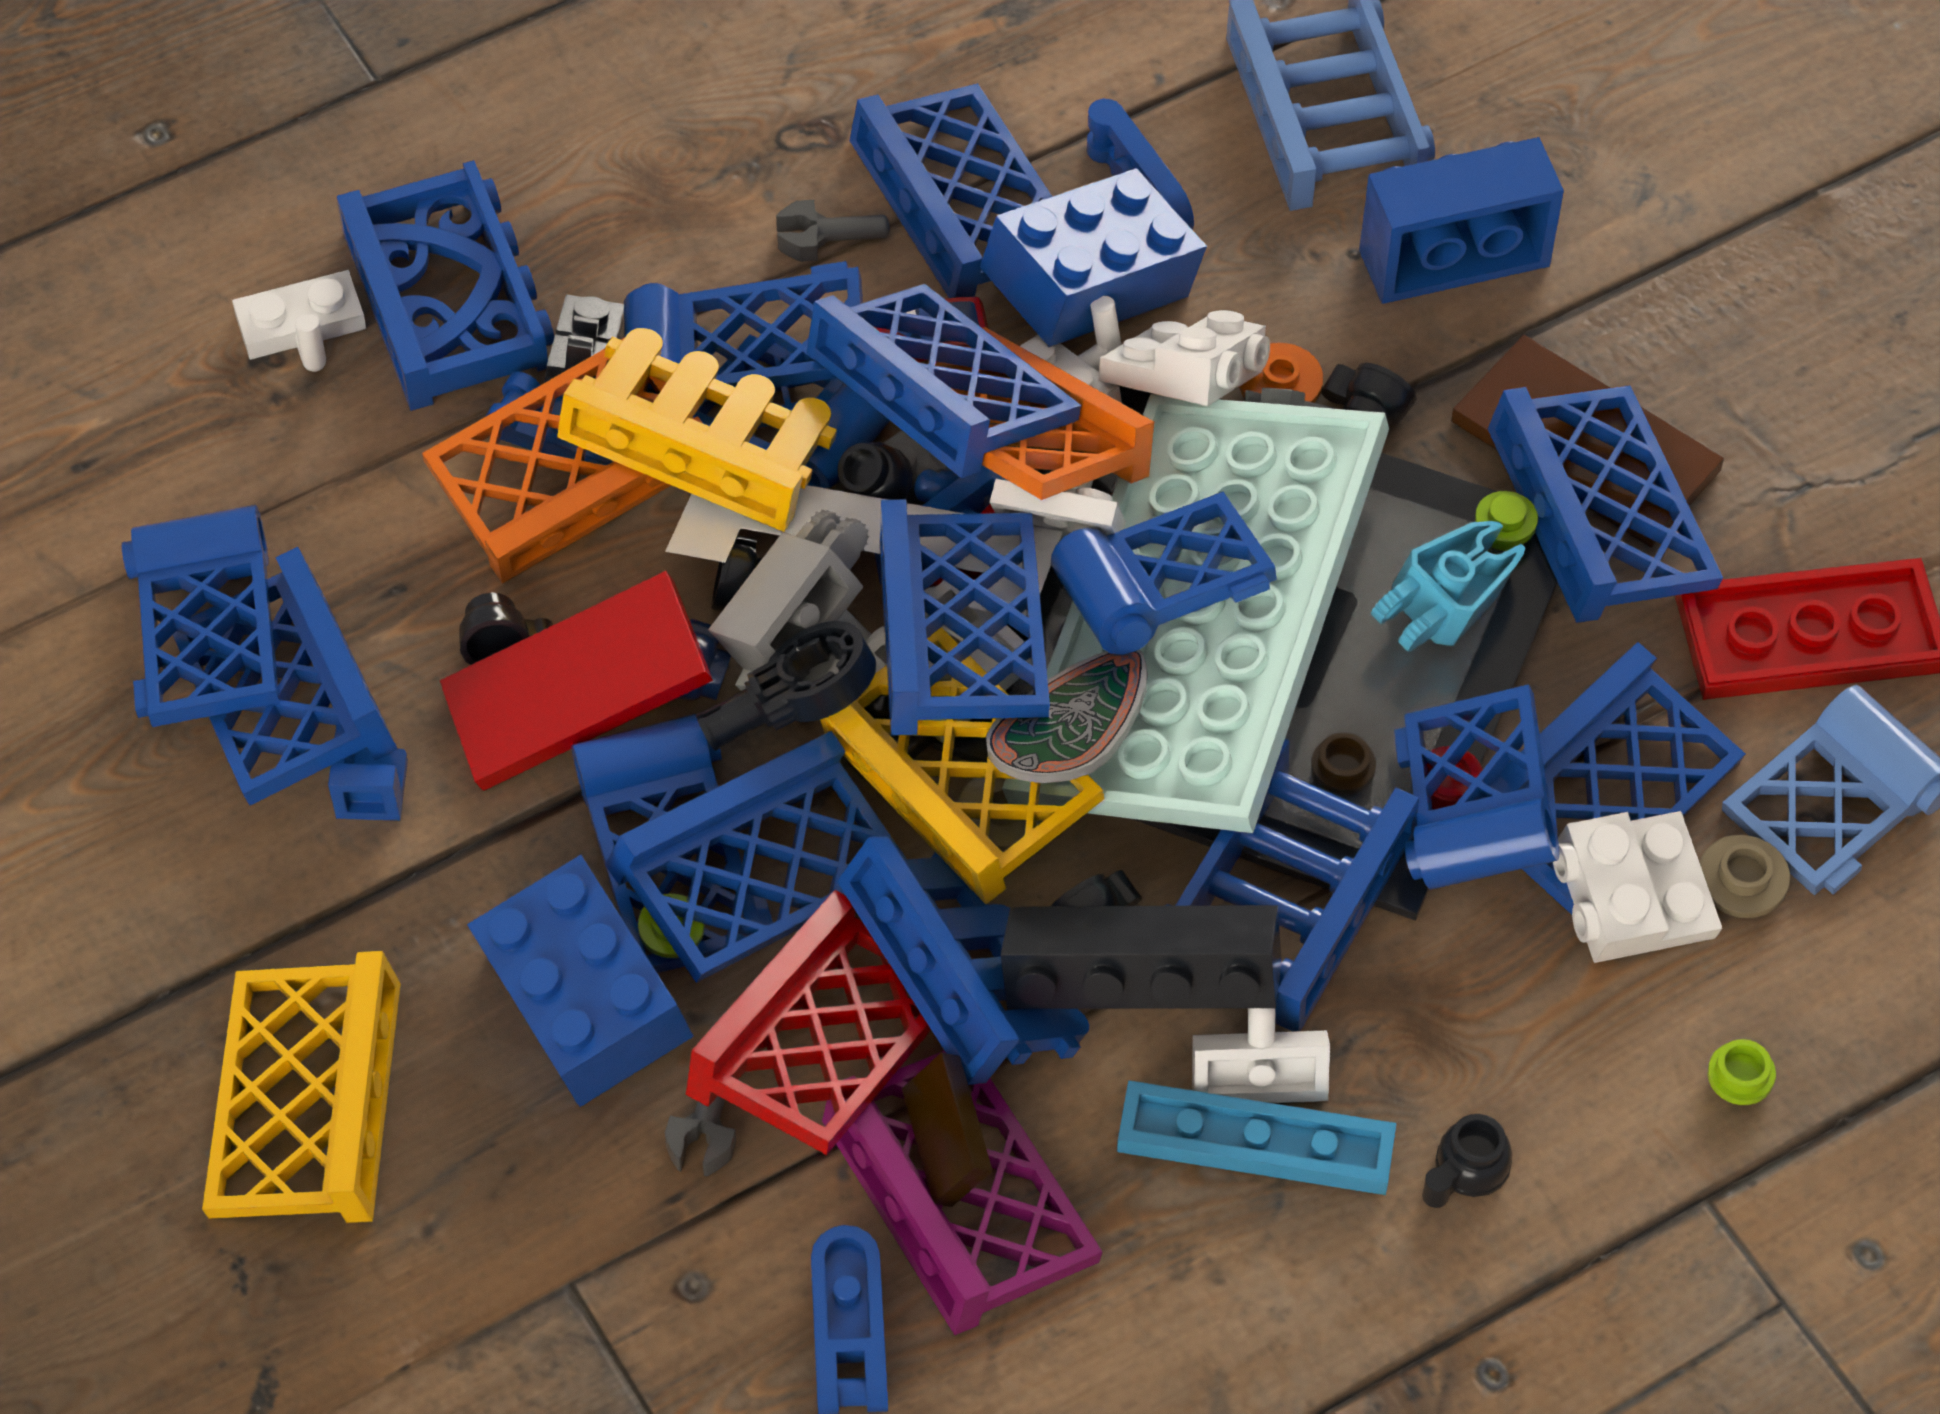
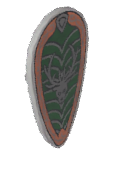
M1140 650L1124 655L1110 654L1106 651L1073 664L1048 679L1049 717L997 718L986 735L988 759L1002 773L1018 780L1037 783L1070 781L1093 773L1111 759L1126 739L1141 709L1147 692L1148 679L1144 654ZM1033 690L1026 695H1034Z

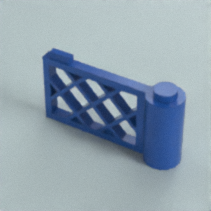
M843 261L811 266V274L684 294H679L662 284H645L630 292L624 300V337L630 331L637 328L653 330L660 335L663 341L661 357L678 364L690 352L702 351L710 355L717 352L733 362L721 375H717V380L736 387L741 378L751 374L762 375L768 378L775 388L836 379L835 375L806 353L809 337L801 344L785 334V332L803 314L812 319L814 301L819 300L825 293L847 290L848 299L844 302L845 305L852 307L863 303L861 274L858 267L848 268L847 262ZM782 300L790 305L772 324L754 314L762 305L769 301ZM723 309L731 314L713 333L697 324V312ZM745 323L761 333V335L741 353L727 344L726 341ZM774 343L792 353L780 366L765 368L756 362ZM649 383L647 392L657 394Z
M257 505L133 527L131 529L132 541L122 542V555L128 578H138L145 679L133 681L135 711L138 718L148 716L152 727L280 703L266 567L269 565L264 527ZM252 576L253 582L236 599L218 591L228 580ZM179 589L190 593L173 611L156 603L155 594ZM208 602L223 610V612L208 627L204 628L190 621L189 618ZM239 619L257 627L241 645H237L222 637ZM176 631L194 639L177 657L159 649ZM211 648L227 656V658L208 675L193 667V665ZM243 666L260 673L262 676V684L233 688L226 683ZM179 678H183L198 686L187 698L163 702V694Z
M696 714L571 745L578 782L590 813L604 865L620 837L609 830L606 815L631 809L649 818L650 821L668 812L677 797L701 791L707 793L718 787L712 762L722 760L721 749L714 751L697 721ZM660 802L658 807L652 805L653 803ZM721 843L708 848L724 856L726 866L723 870L740 875L742 862L737 848ZM605 866L618 913L646 955L639 936L638 921L636 922L632 908L633 906L642 911L644 904L636 892L626 888L625 883L619 886ZM668 870L661 871V873L666 875L658 888L662 895L669 894L676 881L690 887L692 877ZM701 880L699 892L706 895L701 904L702 907L712 909L718 901L733 908L735 894L725 890L723 886ZM746 893L742 918L767 926L772 924L773 920L766 899ZM704 928L703 938L697 946L704 958L724 949L727 935L720 936ZM737 934L736 942L747 936ZM655 954L646 956L657 973L684 967L679 957L664 958Z

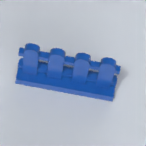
M888 836L868 837L839 877L837 883L945 1052L960 1056L968 1085L987 1083L1006 1057L1012 1065L1024 1064L1033 1052L1055 1050L1061 1059L1073 1058L1081 1048L1080 1041L1089 1031V1022L1078 1009L1005 1010L999 1002L1006 1000L1001 950L1010 908L1001 904H985L936 852L931 858L906 859L903 852L896 849ZM957 899L961 907L939 909L934 901ZM989 948L994 957L971 959L967 950Z

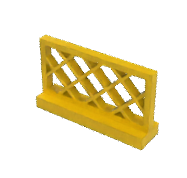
M942 627L927 638L946 653L958 645ZM970 655L961 662L981 677L987 673ZM887 665L875 673L870 685L857 700L840 712L820 719L824 733L832 731L846 752L843 756L985 904H988L1006 890L1004 877L1105 799L1103 789L1087 774L1070 780L1080 793L1063 806L1038 805L1041 783L1037 782L1030 783L1028 805L993 804L995 779L1016 778L1000 772L988 757L987 762L952 761L955 737L986 738L989 729L997 718H992V722L957 721V719H946V721L918 720L917 735L914 736H944L941 761L913 760L907 754L910 735H899L897 743L890 736V719H874L864 709L880 695H888ZM953 677L951 681H938L930 687L931 696H960L968 689ZM999 684L995 686L1009 695ZM930 776L939 777L938 785ZM950 777L985 778L982 803L954 802L948 796ZM970 818L980 819L979 827ZM991 819L1026 820L1025 836L1002 852L989 838ZM1037 820H1038V821H1043V822H1041L1039 825L1036 826Z
M383 951L357 952L356 962L351 965L236 971L202 1207L208 1219L340 1212L346 1223L373 1222L401 986ZM348 986L346 1001L326 1019H323L309 1005L312 1000L328 987ZM280 990L288 1000L260 1023L250 1014L253 992ZM302 1011L316 1027L288 1051L273 1034L297 1013ZM249 1025L253 1030L247 1034ZM343 1026L341 1036L337 1031ZM330 1038L340 1048L339 1060L316 1078L301 1062ZM266 1042L281 1058L251 1082L242 1073L243 1060ZM294 1070L309 1086L280 1110L265 1093L290 1071ZM241 1084L245 1089L239 1093V1088ZM335 1086V1093L333 1095L329 1090ZM322 1097L333 1108L332 1117L326 1125L309 1139L293 1122ZM258 1101L273 1117L243 1142L233 1132L235 1119ZM286 1129L302 1146L272 1171L256 1154ZM233 1144L237 1149L231 1153V1146ZM328 1145L326 1156L322 1150ZM315 1158L325 1168L322 1191L294 1193L285 1182L311 1159ZM248 1161L265 1176L247 1194L225 1196L227 1179ZM276 1190L280 1192L278 1194H273Z

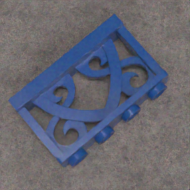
M474 160L462 163L463 169L362 197L360 190L336 196L344 238L410 411L433 405L434 396L507 376L513 372H521L534 367L537 372L545 370L548 363L546 346L553 345L555 336L549 316L545 309L535 311L532 303L533 300L537 299V293L530 269L527 265L518 267L514 259L515 256H519V249L512 225L509 221L500 223L496 215L501 212V204L492 178L482 180ZM458 205H463L471 212L470 220L464 224H456L451 221L453 217L451 209L440 218L439 228L427 226L428 219L433 212ZM415 218V224L398 223ZM481 234L487 247L475 241ZM409 250L416 251V257L410 266L398 268L391 264V261L397 257H404L409 261ZM429 253L460 262L480 274L469 298L456 313L437 299L421 295L401 297L399 294L415 285L422 278L429 264ZM502 286L508 301L496 300ZM431 314L440 319L444 324L439 328V324L433 317L431 324L426 327H418L414 324V321L420 315ZM500 320H508L518 329L515 338L490 345L480 343L472 336L474 331L478 329L487 338L501 339V331L493 327ZM460 345L466 351L443 358Z

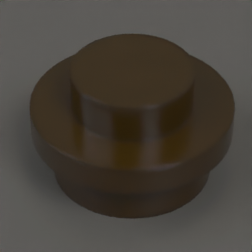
M1338 732L1328 736L1315 748L1311 760V772L1315 781L1325 790L1339 795H1351L1364 790L1372 782L1376 770V758L1367 742L1360 736L1349 732Z

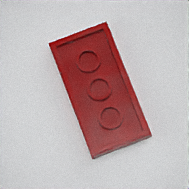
M1922 558L1722 579L1718 589L1675 595L1703 700L1940 674V616Z
M666 570L439 681L474 781L485 791L570 750L572 744L591 740L713 681L676 584Z

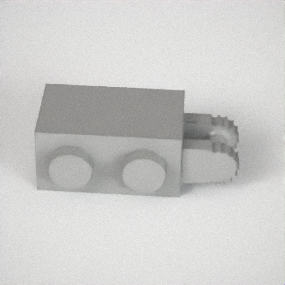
M821 510V512H815L816 514L811 516V521L806 522L796 536L782 532L708 629L709 632L742 668L754 671L767 664L776 650L798 632L819 623L838 621L864 587L850 569L859 559L860 552L862 550L865 551V545H868L867 539L869 536L867 532L869 530L865 528L866 524L861 523L860 520L847 517L845 520H840L841 516L836 515L835 512Z

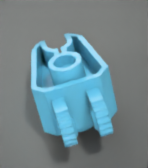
M1495 521L1471 522L1413 549L1394 580L1392 590L1375 604L1370 614L1380 624H1384L1403 611L1412 622L1403 630L1398 642L1408 652L1416 649L1428 639H1431L1435 644L1454 646L1496 600L1523 556L1525 547L1519 544L1502 554H1491L1487 550L1494 543L1503 525Z

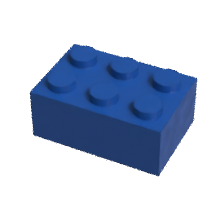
M1540 137L1518 142H1504L1495 147L1463 154H1448L1439 159L1403 167L1393 166L1368 175L1359 251L1382 304L1550 267L1564 189Z
M1135 168L997 215L980 268L1048 347L1095 331L1090 304L1102 296H1109L1114 300L1118 322L1188 297L1207 245L1141 172Z
M579 855L467 924L579 1107L694 1037L675 1000L582 855Z

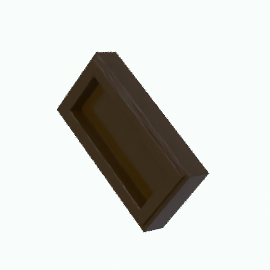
M941 1052L902 1088L932 1200L937 1205L953 1207L993 1170L961 1058L958 1055Z

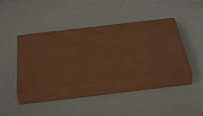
M1523 335L1453 408L1451 422L1496 449L1488 431V426L1503 390L1526 387L1531 399L1608 389L1610 387L1528 336ZM1619 408L1595 411L1592 416L1623 433L1628 427ZM1642 408L1674 477L1690 506L1721 471L1724 458ZM1555 417L1541 419L1545 429L1568 441L1576 429ZM1585 432L1582 433L1576 445L1606 460L1609 459L1615 449ZM1621 452L1615 465L1647 480L1650 472L1646 464ZM1566 460L1563 465L1569 478L1589 488H1592L1598 478V475L1569 460ZM1608 480L1604 481L1599 490V493L1630 509L1638 495ZM1644 500L1638 510V513L1667 528H1670L1674 523L1669 511L1647 500ZM1591 509L1620 528L1621 523ZM1630 528L1626 531L1651 548L1656 543V541Z

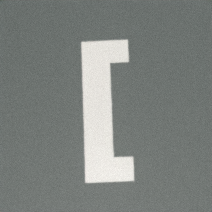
M807 485L805 489L800 488L795 515L785 533L796 536L805 523L811 521V516H814L815 512L828 510L841 516L840 520H845L847 517L860 520L861 523L866 524L865 528L869 530L867 532L869 538L867 539L868 545H865L864 550L880 554L881 500L887 499ZM691 494L665 552L725 563L740 529L781 535L782 531ZM906 503L907 515L964 514ZM1033 526L1039 593H1041L1051 566V554L1056 544L1060 541L1063 531ZM945 536L920 537V544L939 557H942L957 545ZM992 536L984 543L1005 556L1020 544V536ZM969 554L954 566L955 568L981 572L982 574L990 568L972 554ZM1005 577L988 589L1008 604L1024 591ZM975 601L970 603L969 608L988 611Z

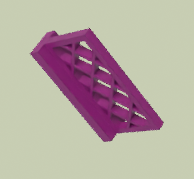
M937 1053L898 1069L836 1145L953 1334L958 1335L978 1326L982 1313L1099 1263L1103 1252L991 1078L987 1083L970 1085L972 1087L971 1096L978 1121L998 1128L1006 1140L1003 1153L987 1149L991 1166L997 1170L991 1191L988 1192L974 1187L960 1200L985 1208L979 1230L975 1231L949 1222L942 1210L943 1205H937L932 1200L925 1172L916 1169L909 1158L912 1144L917 1145L912 1124L883 1116L875 1104V1101L890 1095L904 1099L902 1088L940 1054ZM851 1076V1077L846 1078V1079H844V1080H847V1079H856V1077H855V1076ZM977 1098H979L983 1105L976 1103ZM827 1100L822 1122L825 1126L835 1115L831 1100ZM898 1139L905 1141L904 1147H902ZM1011 1149L1016 1157L1009 1156ZM1004 1172L1031 1180L1040 1193L1037 1206L998 1195ZM1045 1202L1051 1211L1044 1209ZM992 1211L1031 1223L1025 1246L985 1234ZM1038 1225L1066 1234L1076 1250L1058 1257L1033 1249L1032 1245ZM965 1246L973 1248L971 1255ZM980 1250L1019 1262L1016 1275L990 1287L976 1264ZM1026 1265L1035 1267L1025 1272Z

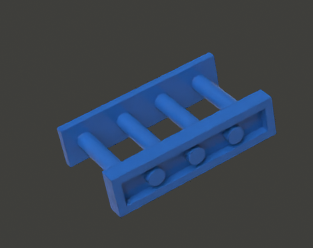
M1285 739L1254 832L1221 830L1175 906H1210L1215 897L1233 905H1278L1279 926L1301 935L1300 943L1304 944L1294 961L1285 958L1281 963L1275 1008V1024L1296 1032L1302 1030L1405 852V842L1411 841L1413 838L1414 827L1417 826L1416 815L1418 813L1419 797L1395 787L1383 809L1374 806L1370 811L1289 775L1290 740ZM1277 797L1360 834L1359 841L1363 844L1354 859L1345 856L1342 860H1339L1258 823L1263 815H1265L1274 798ZM1244 846L1330 884V892L1333 895L1325 909L1316 906L1310 911L1230 875L1229 873L1241 855Z

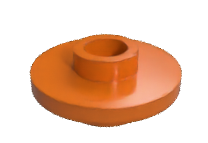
M1270 343V354L1263 371L1239 386V389L1244 399L1245 390L1262 393V388L1295 390L1305 393V401L1315 403L1322 391L1323 371L1317 359L1307 350L1289 343Z

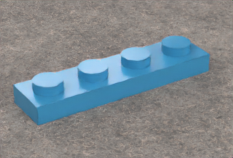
M1128 1080L1117 1152L1386 1195L1396 1123Z

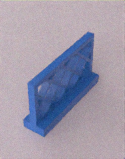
M978 83L885 106L878 94L857 99L850 143L948 298L975 297L977 285L991 281L980 268L983 257L976 247L978 240L985 242L989 240L993 226L986 223L991 212L1000 215L1024 206L999 197L1003 186L1006 185L1027 193L1032 203L1053 196ZM970 106L978 117L979 122L977 126L948 117L947 114L949 111ZM911 121L929 127L930 130L926 138L923 139L901 131L898 124ZM940 131L969 141L965 152L963 153L934 143L938 132ZM977 145L1000 152L1006 160L1004 165L1000 166L974 157L973 153ZM928 158L957 168L952 179L950 180L928 172L923 165L925 159ZM965 171L994 181L995 184L991 193L961 184L960 181ZM952 198L983 209L978 221L954 213L949 205Z
M926 284L852 307H848L834 295L814 301L806 353L960 478L981 472L984 453L1079 420L1081 405ZM921 308L933 318L908 314L906 312ZM874 327L889 329L890 334L879 332ZM897 331L933 337V341L897 335ZM940 339L963 342L971 348L940 343L939 341ZM912 357L929 360V364L918 363ZM937 361L971 367L972 372L935 366ZM979 369L1005 373L1011 379L980 374L978 372ZM951 388L968 391V395L958 394ZM975 392L1011 398V403L974 396ZM1018 401L1044 404L1048 408L1041 409L1019 405ZM990 419L1005 422L989 428Z
M1630 385L1531 399L1526 387L1503 390L1488 426V431L1516 492L1528 498L1535 506L1538 513L1535 534L1576 623L1599 620L1605 606L1718 589L1723 576ZM1619 408L1628 427L1623 433L1592 417L1595 411ZM1555 417L1576 429L1568 441L1545 429L1541 419ZM1583 432L1615 448L1608 460L1576 445ZM1621 452L1644 462L1650 472L1649 478L1645 480L1615 465ZM1566 460L1598 475L1592 488L1567 476L1563 467ZM1605 480L1638 495L1631 509L1599 493ZM1644 500L1669 511L1674 522L1670 529L1638 513ZM1589 508L1621 523L1615 537L1590 525L1586 516ZM1628 528L1661 544L1654 558L1621 541ZM1669 548L1691 559L1697 571L1682 573L1661 562V559ZM1613 556L1644 572L1642 580L1617 583L1608 564L1611 557Z
M906 499L881 500L879 548L891 735H917L918 720L1049 717L1050 701L1032 513L907 515ZM945 536L957 545L942 557H939L920 544V537ZM992 536H1020V544L1005 556L984 543ZM969 554H972L990 567L975 580L954 567ZM922 565H923L924 567H926V569H925L923 572H922ZM1003 577L1024 590L1009 604L988 590ZM939 578H942L961 591L944 605L924 591ZM973 601L994 614L993 617L979 628L958 615L959 612ZM925 612L930 615L927 619H925ZM1007 624L1029 638L1013 652L991 638ZM943 625L964 639L948 653L927 639ZM977 649L999 663L983 677L961 663ZM1029 658L1031 659V665L1026 662ZM928 660L934 664L930 668ZM1014 673L1033 686L1034 695H1007L995 686L1008 675ZM946 674H949L968 688L960 696L931 697L930 687Z
M299 547L275 557L282 572L268 579L270 603L279 598L283 600V604L272 621L275 651L281 641L301 644L291 663L276 661L277 678H282L278 685L280 703L246 709V711L263 713L252 734L232 730L242 710L209 716L240 789L250 806L366 747L375 761L398 749L325 596ZM239 593V594H237V595H235V596H233V597H231V598L236 599L241 593ZM213 606L190 617L189 620L206 628L223 610ZM239 619L223 635V638L238 645L243 635L250 636L257 627ZM179 631L173 634L180 653L194 640ZM208 650L193 667L210 675L227 656L217 651ZM243 666L239 671L244 673L235 688L257 685L261 674ZM300 681L321 684L311 704L290 701ZM281 716L301 720L291 740L270 737ZM319 723L340 724L345 732L321 745L309 743ZM261 752L282 755L275 768L252 779L250 772Z
M1639 642L1631 647L1539 734L1549 807L1556 831V818L1594 819L1628 812L1632 821L1681 811L1684 817L1746 755L1745 752L1651 669L1657 658ZM1648 693L1667 710L1669 727L1637 725L1635 704ZM1624 715L1625 725L1615 724ZM1599 738L1626 739L1628 765L1596 764L1595 742ZM1639 740L1670 741L1672 768L1641 766ZM1683 742L1703 743L1721 761L1712 769L1685 768ZM1583 754L1584 763H1574ZM1510 761L1490 787L1502 794L1529 788L1528 772L1523 767ZM1558 777L1585 778L1587 805L1555 803L1554 781ZM1598 779L1629 780L1632 807L1600 805ZM1642 781L1674 782L1675 805L1671 809L1644 807ZM1686 783H1697L1687 793ZM1553 862L1522 869L1572 915L1574 903L1567 882L1562 883L1559 881L1553 867Z
M832 731L620 835L605 866L619 886L626 882L630 883L696 983L799 930L834 890L844 894L837 880L848 866L846 860L850 840L864 844L868 837L888 836L896 849L901 851L840 763L846 751ZM832 786L846 807L844 821L810 812L813 795ZM801 801L800 808L792 806ZM771 816L797 824L792 848L758 838L761 821ZM750 827L748 835L740 833V831ZM807 827L840 837L836 861L802 851ZM721 843L745 850L740 875L705 865L708 848ZM754 853L789 863L784 888L749 878ZM697 854L695 862L687 860V858ZM798 867L832 876L829 894L822 898H817L794 891ZM663 870H668L692 877L687 902L662 895L651 879V876ZM701 880L736 890L731 915L696 905ZM746 893L780 903L777 921L767 926L741 918ZM790 906L799 908V910L789 914ZM677 916L683 917L682 924ZM692 921L728 930L724 949L704 958L689 936ZM737 934L747 936L736 942Z

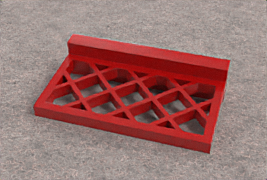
M834 890L692 1049L685 1094L707 1107L719 1096L825 1155L831 1151L931 1031V1028L913 1000L907 997L904 986L864 923L855 917L856 911L846 895ZM857 944L880 956L883 965L851 968L847 955ZM889 983L894 1000L862 1003L857 986ZM844 988L849 1005L816 1008L812 996L816 990ZM901 1019L905 1031L902 1036L873 1039L868 1021ZM855 1023L860 1041L827 1044L822 1026ZM809 1028L814 1046L780 1049L777 1039L780 1031ZM866 1059L870 1074L867 1077L838 1080L833 1062ZM820 1064L825 1082L791 1086L786 1067ZM773 1069L778 1087L756 1090L738 1079L744 1072ZM831 1100L835 1115L824 1127L800 1114L797 1104Z

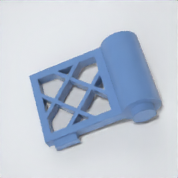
M1853 685L1845 689L1830 702L1811 728L1724 800L1722 811L1749 836L1760 838L1773 845L1785 858L1790 874L1814 896L1824 887L1834 895L1861 871L1862 865L1856 859L1906 816H1914L1921 811L1926 815H1931L1940 808V757L1862 687ZM1815 749L1833 766V782L1796 781V763ZM1787 772V780H1777ZM1842 775L1850 782H1842ZM1759 795H1787V821H1761L1746 806ZM1796 796L1834 797V823L1796 822ZM1842 797L1869 798L1884 812L1871 824L1842 823ZM1778 836H1787V844ZM1796 836L1834 838V855L1815 871L1796 853ZM1842 838H1853L1842 848Z

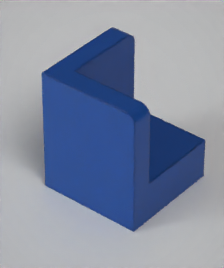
M336 724L335 737L345 733L340 724ZM364 748L331 765L328 787L336 819L400 821L408 764L406 751L398 748L375 761L369 749Z

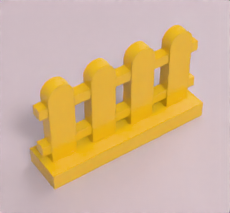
M637 328L630 331L623 341L612 336L605 347L604 357L610 360L598 378L595 379L587 375L584 376L582 381L574 378L564 392L557 438L782 532H785L794 518L800 488L805 489L811 479L813 469L805 465L818 445L829 450L835 441L837 429L829 426L831 409L824 401L817 398H804L799 400L791 411L772 403L775 392L774 384L762 375L751 374L744 376L734 387L717 380L718 361L706 352H690L683 357L679 364L661 357L662 338L655 331L646 328ZM649 375L667 382L653 403L636 396ZM705 399L723 406L710 426L692 419ZM761 422L780 429L767 450L749 443Z

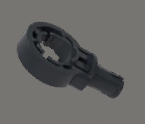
M829 621L813 625L786 640L770 657L767 664L748 673L749 681L744 683L746 689L736 693L733 697L696 714L697 721L714 751H717L722 746L735 740V738L765 723L768 728L773 726L778 731L794 721L810 722L829 717L848 707L868 688L876 672V658L860 630L853 624L844 621ZM830 653H833L835 658L839 660L836 664L839 672L836 675L830 671L816 681H803L810 674V669L829 660Z

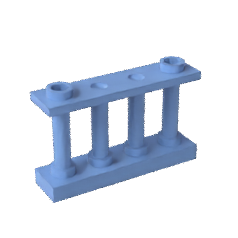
M1229 0L1226 40L1290 211L1313 206L1315 182L1321 181L1324 174L1403 160L1404 165L1408 166L1435 158V143L1432 131L1428 125L1421 126L1383 30L1384 15L1380 0H1348V8L1276 22H1269L1267 17L1260 18L1253 0ZM1349 31L1353 32L1360 50L1358 52L1288 65L1283 60L1276 61L1272 52L1274 45ZM1369 73L1377 93L1304 108L1301 107L1300 103L1292 104L1289 97V91L1292 87ZM1383 116H1386L1393 134V138L1319 152L1315 146L1308 147L1305 139L1306 131Z

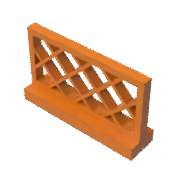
M986 327L983 328L1081 405L1078 421L1010 444L1011 446H1020V448L1004 446L984 453L982 462L984 467L1040 500L1110 473L1119 476L1131 484L1149 477L1154 421ZM942 362L935 364V366L972 372L971 367ZM979 369L978 372L980 374L1011 379L1005 373ZM951 388L958 394L968 395V391ZM975 392L974 396L1011 403V398ZM1018 401L1019 405L1041 409L1048 408L1044 404ZM990 419V423H1005L1003 421ZM989 424V428L996 426V424ZM1027 447L1048 448V449H1060V450H1064V451L1044 450V449H1032V448H1027ZM1035 469L1055 470V471H1052V472H1050V473H1047V474H1044V475H1043V474H1041L1040 472L1036 471Z
M605 349L422 453L425 464L487 554L489 565L502 584L672 486L615 461L608 465L586 462L584 458L587 450L579 446L577 447L574 459L541 453L548 427L554 429L559 427L560 416L552 414L556 398L564 394L574 378L582 381L584 376L587 375L590 377L596 376L597 379L610 360L604 357ZM649 375L636 396L653 403L667 382ZM649 383L657 394L647 392ZM543 406L542 412L535 411ZM698 416L695 417V418H692L693 420H696V421L702 423V421L700 420V418H699ZM516 421L538 425L532 451L499 445L503 428ZM490 436L489 442L482 441ZM463 451L485 456L478 481L453 477L444 465V462ZM495 458L528 464L521 490L488 483ZM541 466L571 472L567 488L554 496L531 492L537 467ZM580 474L587 475V477L579 481ZM464 493L474 494L472 505ZM484 497L517 503L513 520L490 532L479 516ZM527 505L535 506L526 512Z

